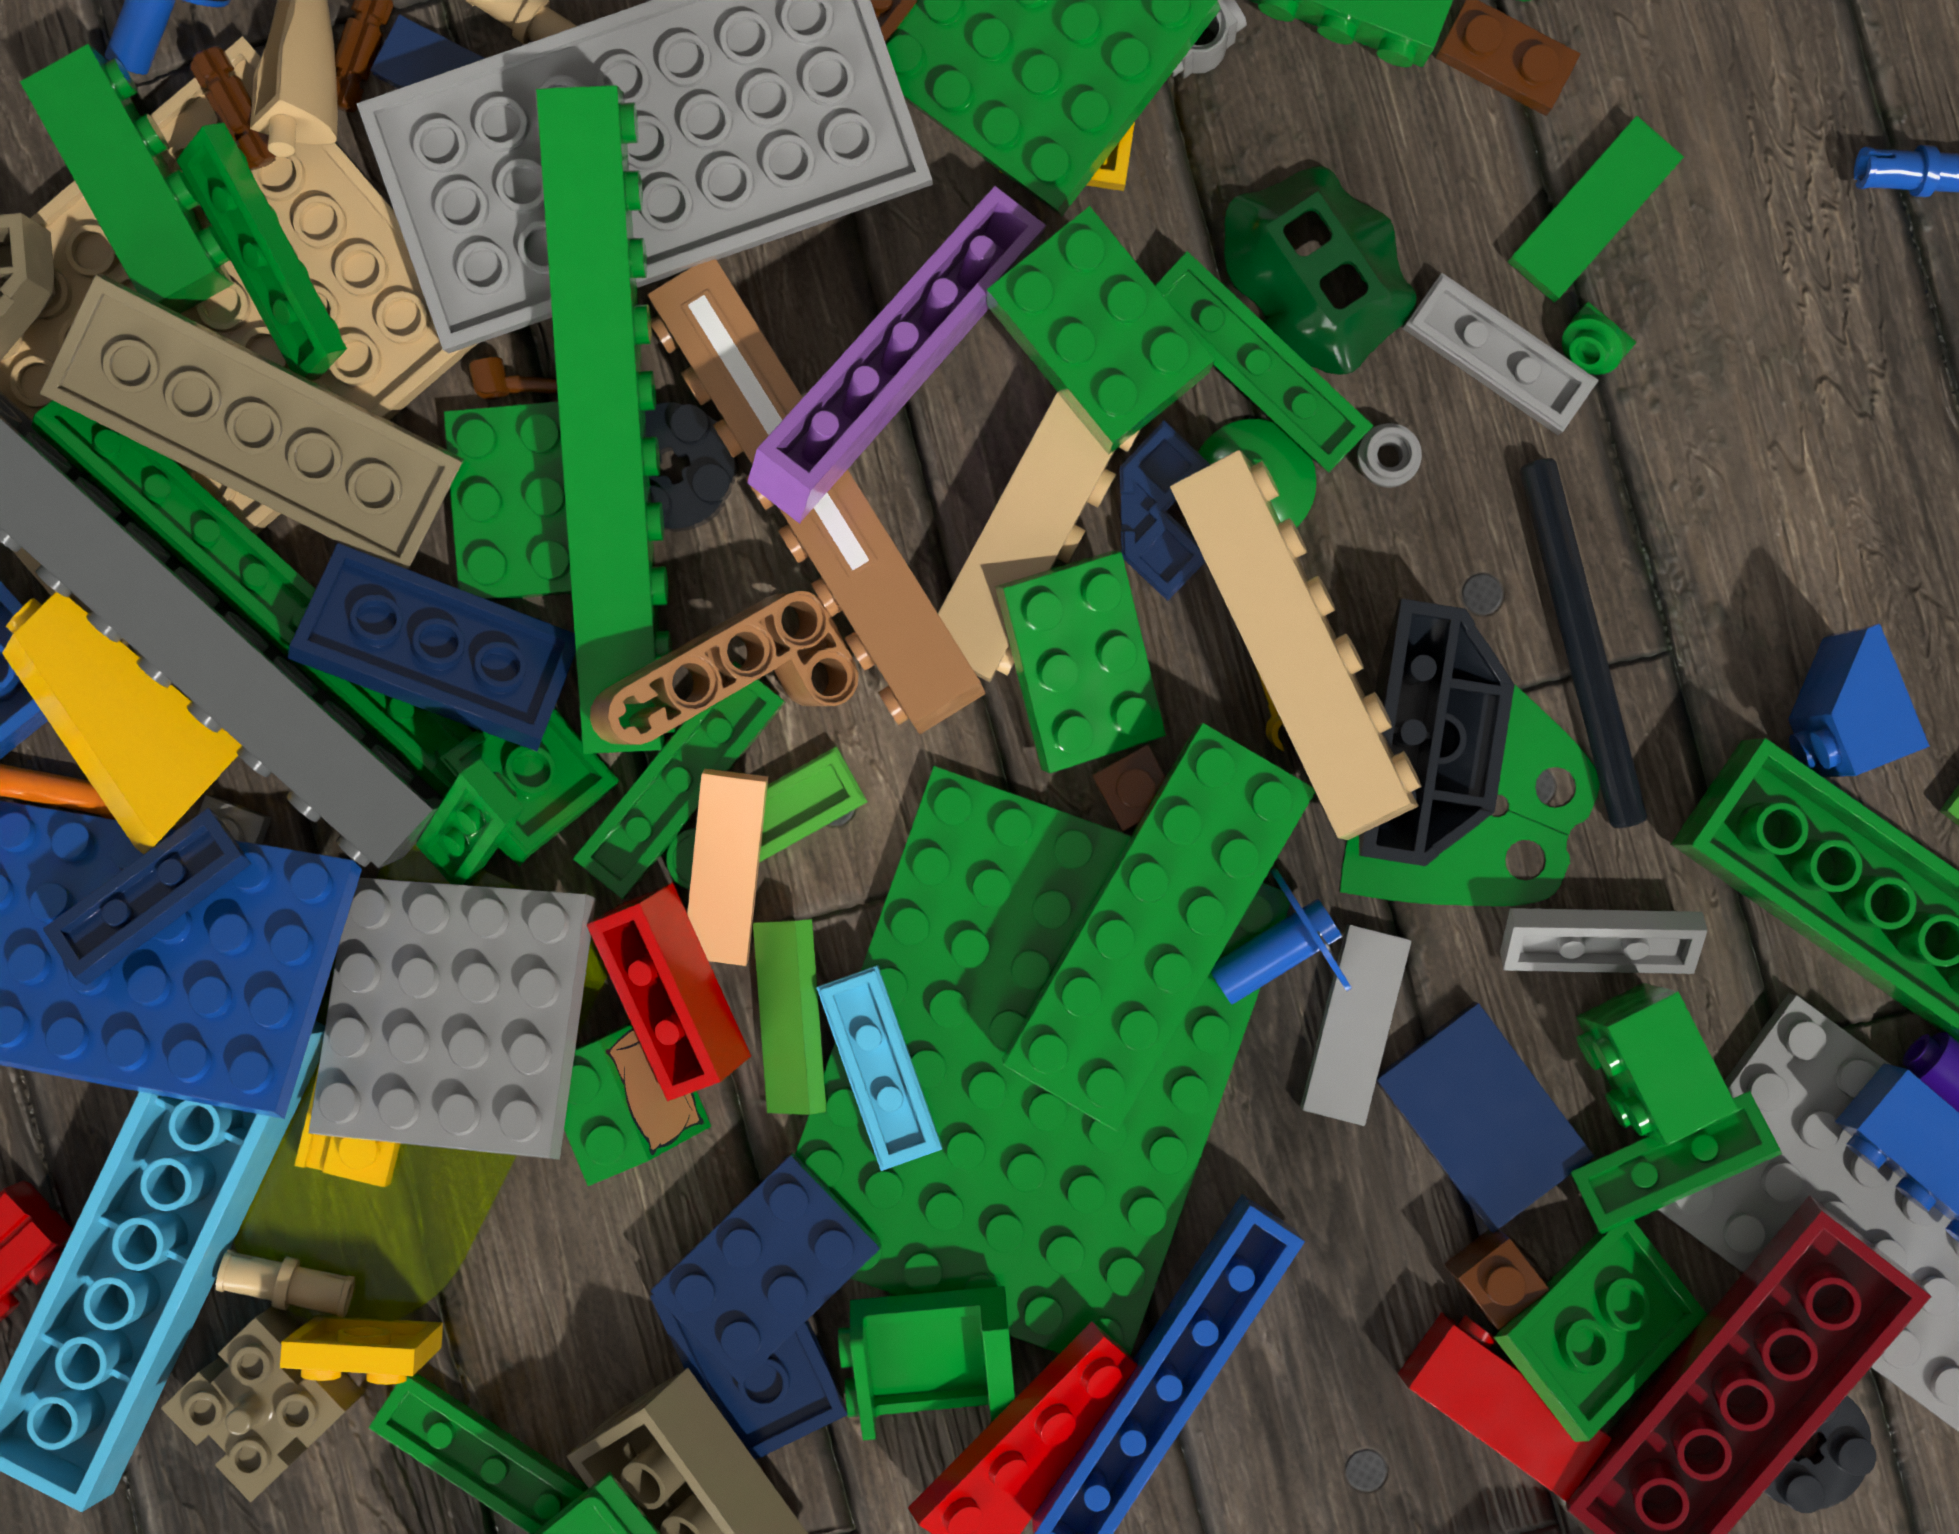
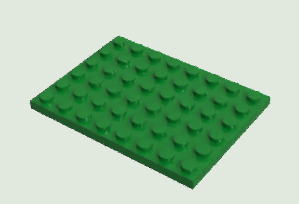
M933 766L861 971L879 965L938 1132L942 1150L883 1171L880 1170L835 1042L824 1072L826 1112L808 1116L795 1153L808 1169L881 1243V1249L850 1279L897 1296L1005 1286L1010 1336L1060 1354L1093 1322L1131 1356L1260 988L1232 1005L1210 972L1117 1132L1003 1066L1002 1057L1127 845L1131 838L1130 835ZM1262 883L1218 960L1285 919L1290 902L1281 889Z

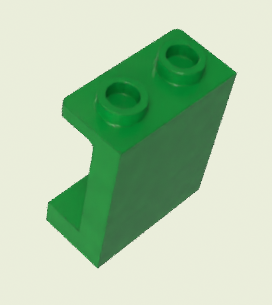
M1005 1286L850 1300V1327L838 1328L839 1356L841 1368L853 1367L854 1377L845 1378L846 1408L848 1418L860 1417L863 1441L876 1440V1418L879 1415L989 1405L992 1423L1015 1399Z

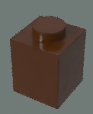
M1499 1229L1494 1233L1487 1230L1444 1264L1480 1312L1498 1330L1550 1290L1511 1239Z

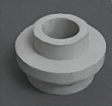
M1394 423L1381 424L1372 428L1362 438L1357 450L1358 466L1364 477L1371 483L1386 488L1397 487L1409 481L1418 471L1422 458L1421 446L1417 437L1406 427ZM1387 445L1396 449L1399 461L1395 467H1385L1379 462L1377 453L1381 446Z

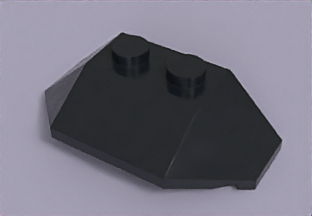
M1399 599L1379 665L1375 693L1383 704L1392 724V728L1384 731L1383 734L1393 754L1396 755L1404 751L1420 781L1421 787L1412 791L1418 807L1360 834L1359 856L1427 866L1439 854L1495 812L1515 684L1487 641L1476 628L1474 620L1465 608Z

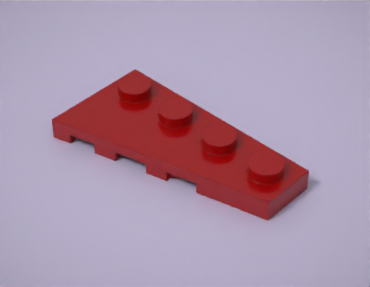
M1091 1322L910 1504L908 1510L918 1525L931 1534H1021L1138 1364L1122 1346L1095 1323Z

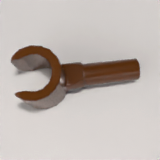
M500 357L474 360L469 365L474 391L485 400H495L505 397L510 393L519 392L558 394L557 378L519 375L506 377L503 359Z

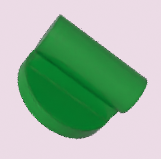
M1589 301L1572 318V322L1565 329L1562 336V348L1567 359L1587 373L1595 375L1613 371L1637 342Z

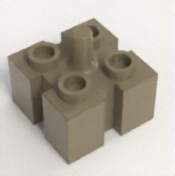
M272 1306L256 1316L218 1353L219 1358L200 1370L161 1407L196 1446L210 1436L223 1449L226 1455L215 1466L250 1503L364 1395L360 1388L344 1372L341 1373V1377L338 1379L316 1381L302 1378L301 1369L280 1368L281 1341L299 1329L300 1325L285 1310L275 1309Z

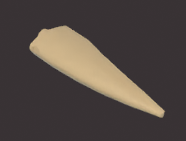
M277 0L268 40L254 73L250 129L269 135L268 150L270 153L280 157H288L295 153V143L322 145L333 144L337 140V81L328 0Z

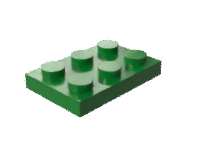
M558 402L444 411L447 450L464 459L450 486L458 589L489 601L572 594Z
M1108 551L995 586L1041 770L1051 774L1166 736L1122 552Z
M1633 1220L1604 1234L1598 1231L1546 1284L1550 1290L1509 1321L1494 1336V1339L1574 1442L1590 1441L1707 1314Z

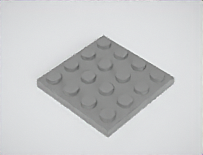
M359 878L337 950L308 1133L560 1160L591 939L587 924L593 921L596 898L587 894Z

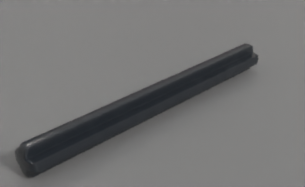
M1553 458L1535 460L1522 466L1520 475L1609 822L1613 828L1619 829L1639 825L1646 821L1647 813L1557 462Z

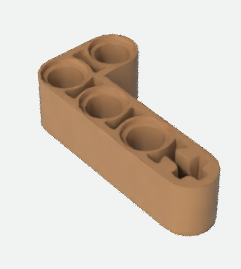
M805 591L775 594L764 598L604 689L596 696L591 706L590 721L597 735L610 744L641 745L658 738L773 670L791 700L801 706L809 707L836 706L845 703L853 696L858 686L859 674L843 638L819 597ZM788 605L794 608L800 620L799 629L793 638L784 631L781 623L782 613ZM735 635L742 639L747 649L746 661L739 669L734 667L727 654L728 644ZM818 662L824 665L829 675L828 685L822 694L818 693L813 687L811 680L812 670ZM680 666L685 667L691 673L694 681L693 690L685 701L676 695L672 686L673 676ZM651 700L656 706L645 707L629 718L631 726L620 725L618 718L626 712L624 704L645 703Z

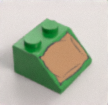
M631 1022L576 1044L564 1131L587 1186L648 1162L712 1126L698 1090L670 1101L666 1100Z

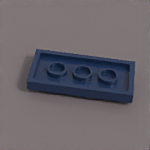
M337 543L290 643L288 659L538 751L575 657L576 645L575 633Z

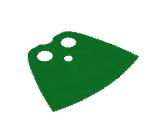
M1515 685L1497 794L1507 799L1509 803L1508 810L1510 811H1507L1501 817L1489 816L1468 834L1439 854L1427 866L1359 856V835L1347 840L1340 892L1400 902L1461 906H1516L1548 899L1559 889L1570 864V855L1567 851L1568 835L1577 824L1584 822L1589 817L1600 789L1597 772L1578 744ZM1553 767L1563 768L1568 771L1574 778L1576 785L1572 800L1566 805L1557 808L1549 807L1542 803L1535 789L1539 775L1546 769ZM1517 841H1534L1544 851L1546 859L1544 869L1534 879H1517L1510 874L1506 867V853L1510 846Z

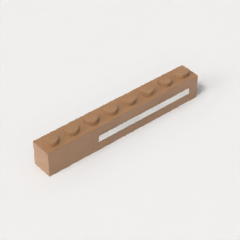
M714 259L689 268L647 294L659 315L651 319V326L669 354L678 348L684 353L691 366L682 371L681 375L700 405L712 399L723 419L713 424L732 457L734 458L744 451L753 464L757 448L803 397L721 266ZM848 469L800 524L781 510L789 524L779 529L778 532L798 564L808 557L812 560L821 578L811 583L830 616L832 617L843 611L855 631L844 637L864 671L876 665L885 678L888 686L880 690L878 694L898 726L910 719L920 735L986 694L979 678ZM751 486L765 510L775 505Z

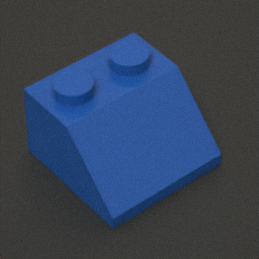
M1870 625L1824 637L1788 719L1794 733L1789 737L1790 748L1794 758L1821 777L1857 776L1930 747L1881 625Z

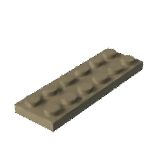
M103 274L95 275L40 392L41 395L345 546L408 570L464 461L463 458Z

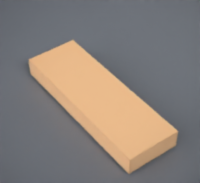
M704 769L701 775L687 915L708 961L746 966L749 960L768 786L767 776Z

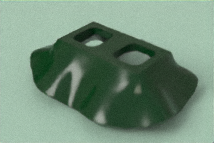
M1315 166L1298 171L1284 181L1259 192L1238 195L1229 203L1224 223V257L1227 273L1234 286L1261 308L1267 326L1311 367L1325 373L1337 375L1354 372L1371 352L1405 323L1413 312L1417 296L1415 290L1405 280L1397 258L1395 230L1391 219L1384 213L1357 201L1342 188L1335 173L1329 168ZM1314 211L1320 216L1330 231L1331 239L1311 254L1300 256L1285 237L1283 229L1287 224L1305 212ZM1342 264H1351L1365 282L1367 292L1344 309H1336L1321 290L1320 279Z

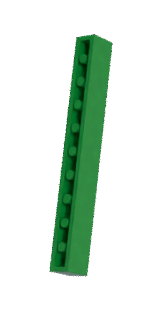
M617 85L536 89L583 754L661 750L667 741L666 733L676 732V727L650 742L641 745L610 744L601 739L593 730L590 721L591 706L596 696L604 689L672 651L670 631H659L658 605H668L667 571L665 566L655 567L654 541L664 540L663 507L661 502H651L649 476L660 475L659 444L657 436L647 437L645 411L655 410L656 408L655 381L653 371H642L641 345L651 344V317L648 304L638 305L636 278H647V254L644 238H634L632 221V211L643 210V192L640 171H629L627 145L638 143L637 109L635 102L625 103L624 92ZM651 700L645 703L624 704L626 712L618 718L620 725L631 726L629 718L645 707L656 706Z

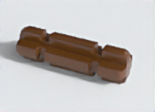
M354 0L351 9L356 11L355 17L347 19L335 53L338 110L354 113L358 109L357 103H360L364 92L360 88V82L368 80L371 72L370 69L383 37V33L379 32L380 25L385 26L388 23L393 9L392 0Z
M214 46L206 50H200L193 55L190 68L202 88H209L210 92L205 95L220 123L224 122L234 141H238L239 145L237 147L244 153L249 169H260L276 161V155L268 150L269 135L250 129L252 99L240 77L236 75L231 76L230 72L235 68L226 52L219 46Z

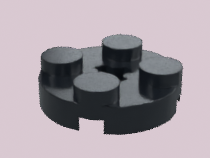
M675 402L656 404L655 410L645 411L647 437L657 436L660 465L663 463L662 455L673 450L677 457L688 456L690 466L682 470L683 481L677 484H672L668 476H649L651 502L662 503L664 530L671 532L691 530L711 521L724 507V502L731 494L732 485L735 484L738 472L736 456L732 457L715 430L713 424L717 421L698 406Z
M1849 1396L1842 1400L1814 1433L1818 1432L1820 1437L1816 1444L1817 1452L1810 1458L1805 1457L1803 1454L1792 1458L1764 1491L1765 1494L1800 1513H1813L1818 1509H1826L1839 1504L1855 1492L1863 1482L1865 1475L1873 1470L1876 1463V1451L1871 1444V1431L1866 1417Z

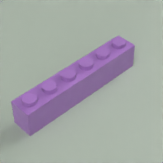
M994 186L757 448L747 483L800 524L988 311L987 288L1036 249L1046 225Z

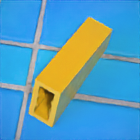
M55 592L42 605L35 598H32L7 623L6 627L13 635L2 654L131 843L144 855L163 838L238 756L237 750L242 745L223 728L216 733L200 723L188 711L187 705L191 701L173 685L166 688L149 677L136 662L140 657L121 641L116 643L99 632L86 618L88 613L72 599Z

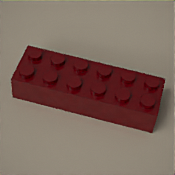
M1809 1195L1607 1433L1612 1440L1569 1501L1566 1502L1567 1511L1595 1534H1728L1932 1296L1916 1277Z

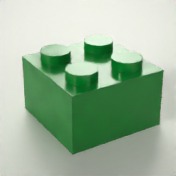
M1641 983L1576 1016L1584 1032L1577 1036L1578 1045L1593 1070L1596 1071L1602 1068L1612 1088V1091L1605 1094L1606 1100L1615 1118L1623 1128L1631 1125L1632 1129L1640 1136L1645 1135L1669 1146L1739 1111L1679 991Z

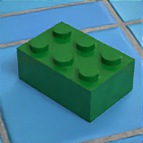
M1090 206L987 288V307L1108 455L1208 375L1216 360Z

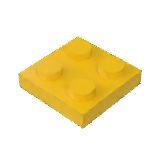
M316 1315L281 1341L280 1368L301 1369V1377L307 1380H334L340 1378L342 1372L367 1373L366 1380L374 1384L390 1385L404 1383L407 1381V1376H413L441 1349L443 1322L360 1317L341 1318L338 1316Z

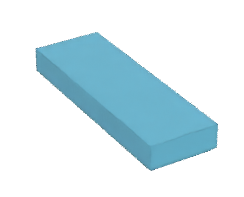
M879 965L817 986L818 994L880 1170L883 1171L942 1150L938 1132Z

